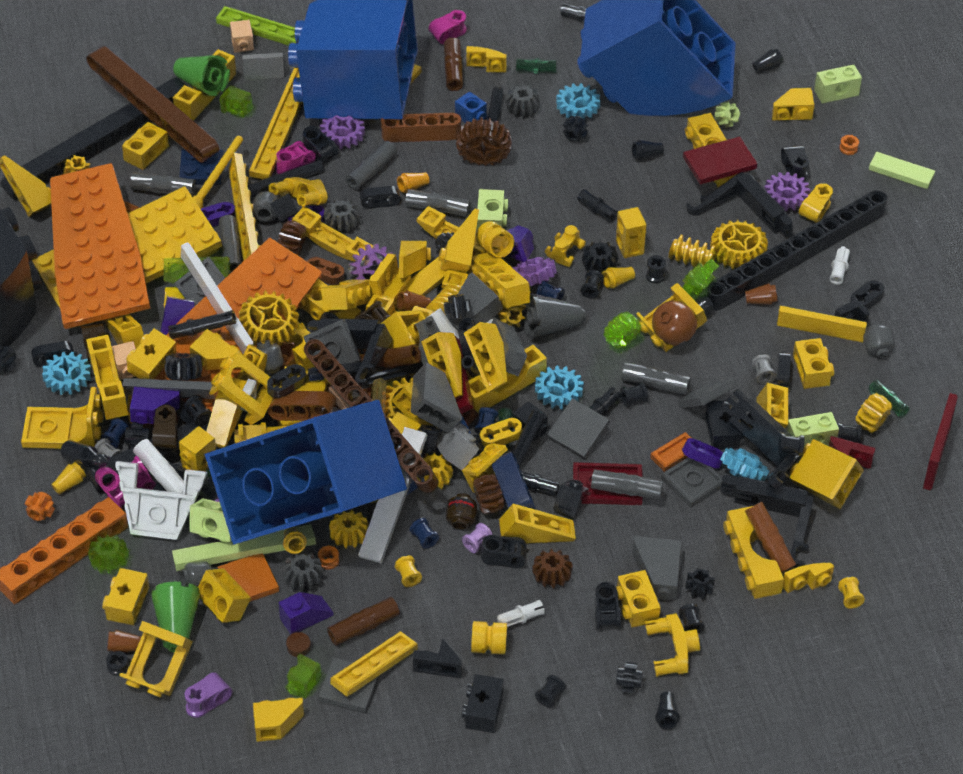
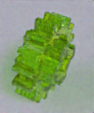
M713 259L706 262L704 266L698 263L682 280L685 283L682 288L690 296L693 293L697 296L700 295L716 278L713 274L719 265Z

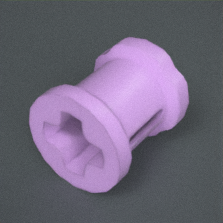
M479 523L473 532L462 537V542L466 549L475 554L479 551V547L482 546L483 538L493 534L485 524Z

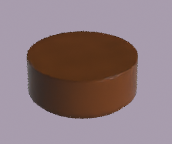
M302 632L291 634L286 640L288 653L294 657H302L308 654L311 649L309 636Z

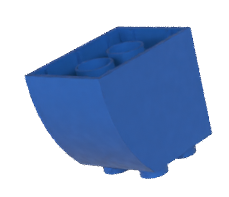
M317 0L310 3L305 20L296 21V43H290L288 49L290 68H299L300 77L294 78L293 98L295 102H303L305 118L330 119L338 115L339 117L351 116L353 119H403L418 52L413 0Z
M601 0L586 9L584 28L581 30V55L577 59L579 69L585 77H594L602 85L607 99L612 103L618 102L628 113L646 116L686 114L716 106L733 97L736 43L696 0Z
M379 399L317 416L205 453L233 545L340 513L407 490Z

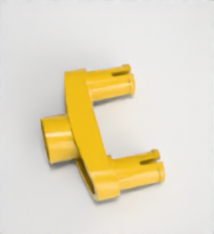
M290 177L280 182L270 183L269 192L280 195L287 191L289 195L297 198V203L302 207L312 204L318 206L327 202V191L323 182L319 179L307 180L299 177Z
M676 613L666 615L664 618L646 620L647 636L669 632V634H672L676 652L675 658L653 661L656 677L665 674L678 673L679 675L688 673V653L700 651L697 630L684 631Z

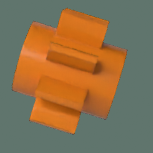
M35 492L33 496L29 495L24 503L27 506V515L36 521L51 517L55 510L52 507L54 503L52 497L45 492Z

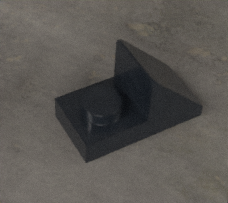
M442 638L439 653H433L428 650H414L413 672L461 679L462 660Z

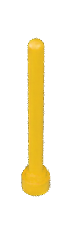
M242 136L235 137L196 196H193L200 209L204 207V198L243 142Z

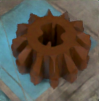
M287 221L283 224L277 242L296 255H299L306 238L305 226L295 221Z
M486 474L476 478L473 482V489L481 512L483 514H492L502 510L504 499L496 476L494 474Z
M552 548L548 553L542 550L540 556L535 557L534 565L532 566V573L535 575L536 582H542L543 587L551 585L553 589L557 584L563 587L565 581L570 580L571 572L573 571L569 555H563L561 550L554 552Z

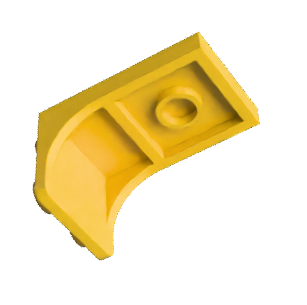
M91 387L89 402L82 407H27L21 440L22 448L61 449L64 442L68 440L94 447L96 441L100 440L101 436L99 423H103L104 411L100 409L101 395L97 394L96 387Z

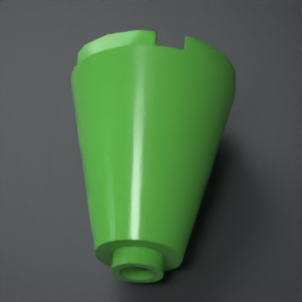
M218 55L183 57L177 59L173 66L176 77L209 96H217L219 91H224L230 77V69L226 67L227 60Z
M166 582L158 584L155 591L152 589V600L158 626L189 639L200 598L199 588L190 583L189 587L181 586V582ZM162 640L163 646L168 651L175 652L176 645Z

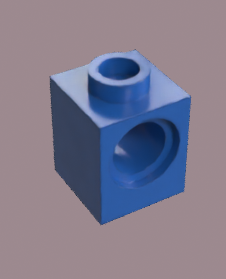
M469 91L455 101V113L460 115L461 121L464 123L466 121L472 122L473 118L478 121L482 117L485 120L487 118V103Z

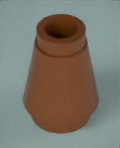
M766 284L745 291L747 304L772 305V302H777L775 285Z
M408 290L400 292L397 298V307L402 309V311H412L414 306L426 309L429 303H431L430 298Z
M115 630V632L109 631L107 651H136L142 636Z

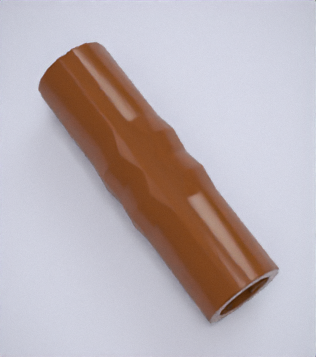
M763 502L745 510L757 534V538L762 543L763 549L771 560L777 561L780 571L783 572L796 565Z

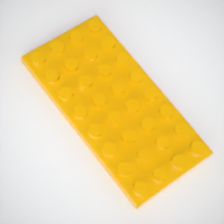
M185 186L128 213L142 259L146 283L185 265L181 258V245L187 242L198 257L223 246L221 239ZM53 249L32 260V263L60 309Z

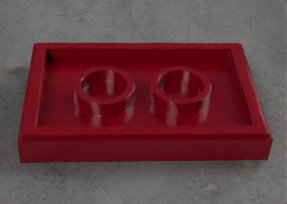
M740 136L683 152L685 162L700 185L737 175L741 172L755 170L758 166V163Z
M573 462V479L582 482L584 487L589 488L588 493L583 496L581 504L642 505L643 497L591 489L594 469L642 477V464Z

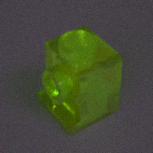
M230 85L220 96L221 112L225 114L227 111L244 118L253 109L251 93Z
M299 654L297 656L298 664L292 666L287 674L288 684L286 685V690L292 695H299L306 699L321 679V666L314 660Z

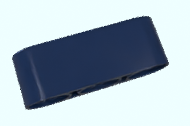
M511 451L500 456L492 464L508 508L512 504H517L536 510L513 452Z

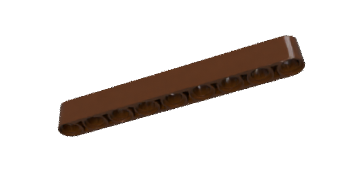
M102 46L86 56L87 63L94 72L159 128L167 131L174 141L199 162H204L219 152V145L211 135L109 48Z
M312 339L305 344L304 353L349 408L372 401L320 340ZM320 350L319 354L313 356L316 351ZM333 366L331 370L326 371L328 367ZM347 381L344 386H340L342 382ZM361 396L358 401L353 402L356 397ZM384 414L393 445L402 443L400 448L395 449L400 467L421 491L432 492L438 485L437 476ZM416 459L414 464L407 466L410 460ZM430 475L427 481L421 482L424 476Z

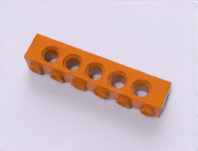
M109 497L96 503L93 508L84 514L78 515L72 522L59 528L45 540H41L35 547L26 553H22L8 565L1 567L0 591L14 605L128 528L126 513Z

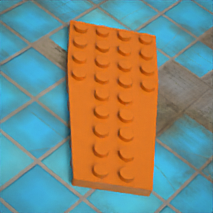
M112 163L51 177L55 279L64 328L69 329L151 309L142 259Z
M268 238L217 287L239 319V311L242 309L243 302H247L249 296L255 298L256 292L263 295L265 290L271 295L274 290L276 296L284 294V300L290 298L292 301L291 305H295L298 309L304 297L311 292L318 278H321L322 272L272 238ZM205 296L177 324L184 323L188 319H201L217 313ZM278 311V315L282 316V319L286 321L284 315ZM251 318L252 322L257 327H259V324L255 322V319ZM225 326L210 330L213 333H218L225 342L236 346L240 350ZM203 332L197 333V336L193 337L189 335L174 339L176 341V354L190 353V346ZM164 368L155 378L157 380H172L166 377ZM203 368L201 377L188 381L212 382L221 369L206 370ZM234 368L231 377L237 379L241 369ZM180 398V399L183 400L184 402H186L189 398ZM203 399L206 409L208 408L212 412L216 399Z

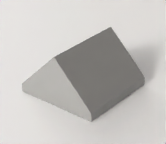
M283 53L242 55L244 80L284 78Z

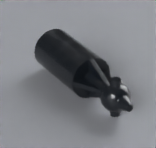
M68 440L61 447V455L65 460L87 467L95 464L98 467H104L109 463L108 460H110L109 455L106 456L104 453L98 454L95 447L77 441Z

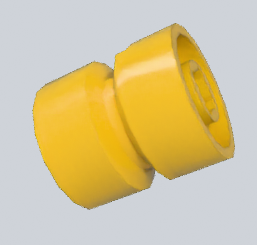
M493 221L483 223L476 232L477 243L495 257L502 258L507 256L514 247L513 236Z
M473 621L471 653H485L487 650H490L492 654L505 655L507 623L494 622L489 626L487 622Z

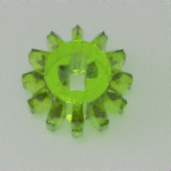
M628 311L621 312L608 322V325L604 328L603 335L608 343L616 349L624 348L636 339V336L641 331V324L633 314H630Z
M108 533L105 538L98 536L97 542H91L88 552L93 568H98L100 573L107 570L109 574L113 569L119 571L121 566H126L129 556V550L124 539H119L117 534L110 537Z

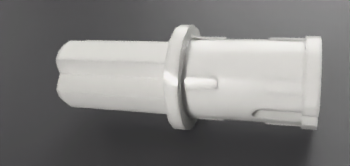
M845 246L837 250L836 258L832 261L831 265L833 269L830 282L836 285L843 283L845 271L849 267L848 258L850 250L846 249Z
M537 600L525 606L517 605L515 609L499 614L497 622L507 623V627L517 623L524 624L528 619L544 615L545 610L544 608L534 610L537 607L543 606L542 602Z

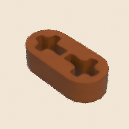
M313 257L307 261L321 270L320 280L324 283L339 285V282L344 281L345 273L341 265L319 257Z

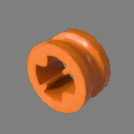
M853 135L843 136L840 142V151L846 155L855 154L858 151V138Z
M324 546L318 551V559L321 561L322 568L331 570L338 566L339 552L335 547Z

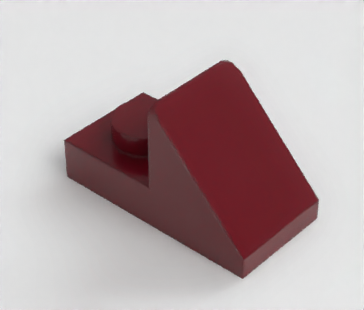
M831 436L829 447L853 457L859 462L861 467L871 469L876 448Z

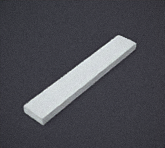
M188 242L181 245L182 260L216 313L221 314L232 310ZM236 316L237 323L225 327L244 354L248 344L253 345V341Z
M404 427L402 435L421 455L428 436L427 433ZM402 443L398 444L397 449L401 447ZM416 459L410 460L407 466L414 464ZM402 468L401 471L407 490L378 499L358 554L360 558L382 564L411 483V478Z

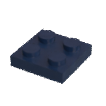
M220 149L218 153L204 162H199L186 150H182L179 178L195 179L196 185H204L223 157V149ZM222 173L214 185L222 184Z

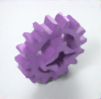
M336 115L328 120L323 119L322 125H320V130L339 146V149H342L343 146L349 149L350 144L357 146L358 141H362L365 135L364 121L353 119L351 116L339 117Z
M779 172L778 177L772 175L771 180L766 181L764 188L781 207H784L785 211L790 207L796 210V206L800 207L804 199L810 194L809 183H804L803 177L798 179L796 173L790 176L789 172L786 175H782Z
M370 244L365 245V250L362 248L357 249L359 255H352L355 262L350 263V266L354 267L350 274H356L357 276L354 280L366 279L362 274L371 277L377 268L374 270H366V268H370L373 264L379 265L382 260L377 258L375 253L384 259L388 254L385 253L387 247L384 246L379 249V244H374L373 248H371ZM365 258V262L360 267L362 259Z
M541 257L527 259L525 262L518 263L517 267H512L529 282V287L540 285L542 281H548L549 277H554V274L557 273L554 260H550V258L545 260Z

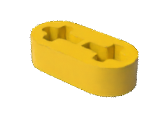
M508 418L484 427L480 432L482 445L484 447L492 443L505 445L518 440L523 430L522 424L516 418ZM510 427H513V428L515 429V431H514V432H511V430H509V428H510ZM488 435H492L494 439L490 440Z

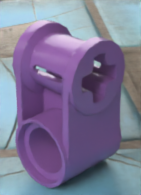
M210 673L204 679L186 689V712L194 718L202 717L218 705L225 703L231 697L233 690L217 673Z

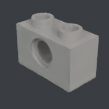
M459 422L449 433L443 430L437 436L436 446L447 461L463 470L478 452L479 448L475 444L476 439L469 433L470 430Z

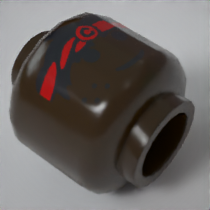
M459 493L448 500L446 520L451 524V527L464 530L475 523L477 503L470 498V495Z

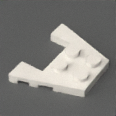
M117 461L116 470L119 473V484L124 496V506L130 534L174 540L179 539L190 514V505L195 503L207 477V472L186 469L183 493L137 488L139 463Z

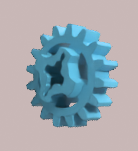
M573 83L572 87L565 86L564 90H559V95L556 98L557 109H560V114L566 113V118L570 116H580L585 119V116L592 118V113L597 114L598 109H600V94H596V89L590 90V85L583 87V83H580L579 86Z
M62 352L61 357L53 355V361H46L47 366H43V381L47 388L51 387L53 393L59 390L60 395H63L65 391L72 395V390L80 392V386L87 387V381H91V366L87 358H82V354L75 357L74 352H71L69 355Z
M556 366L555 370L548 367L547 373L541 371L540 377H536L535 393H537L538 400L543 399V405L550 403L552 409L556 405L563 409V405H568L572 398L579 402V397L583 396L584 382L581 381V375L575 376V370L567 371V366L563 370L559 369V366Z
M726 448L720 458L723 461L722 463L730 469V473L737 477L742 476L765 481L770 472L767 469L768 467L762 465L757 455L747 452L742 448L736 449V451L732 448Z

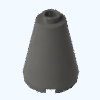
M530 294V303L523 304L527 305L526 312H522V316L525 317V319H522L526 335L530 334V338L580 326L582 321L585 320V310L577 303Z

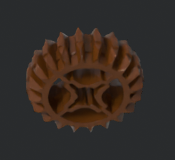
M481 117L477 121L473 118L472 122L466 121V124L459 129L456 137V146L459 155L463 156V160L469 159L470 164L475 162L478 166L480 164L485 166L492 164L494 166L496 162L502 163L503 159H507L511 151L512 138L509 129L505 128V124L499 125L498 120L493 122L491 118L484 120Z

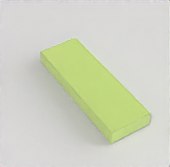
M876 152L869 166L871 171L928 189L935 175L934 170Z

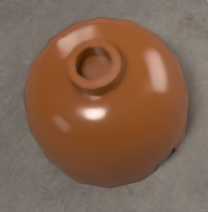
M674 300L665 302L653 314L652 329L656 336L667 345L678 346L679 343L689 341L694 335L697 328L695 312L683 302Z

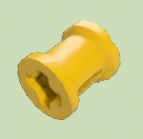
M410 555L399 558L394 565L395 569L402 576L401 582L404 587H413L422 580V574L417 571L414 565L415 559Z
M846 577L839 581L838 589L844 596V606L849 609L857 608L865 601L864 595L859 591V581L856 577Z

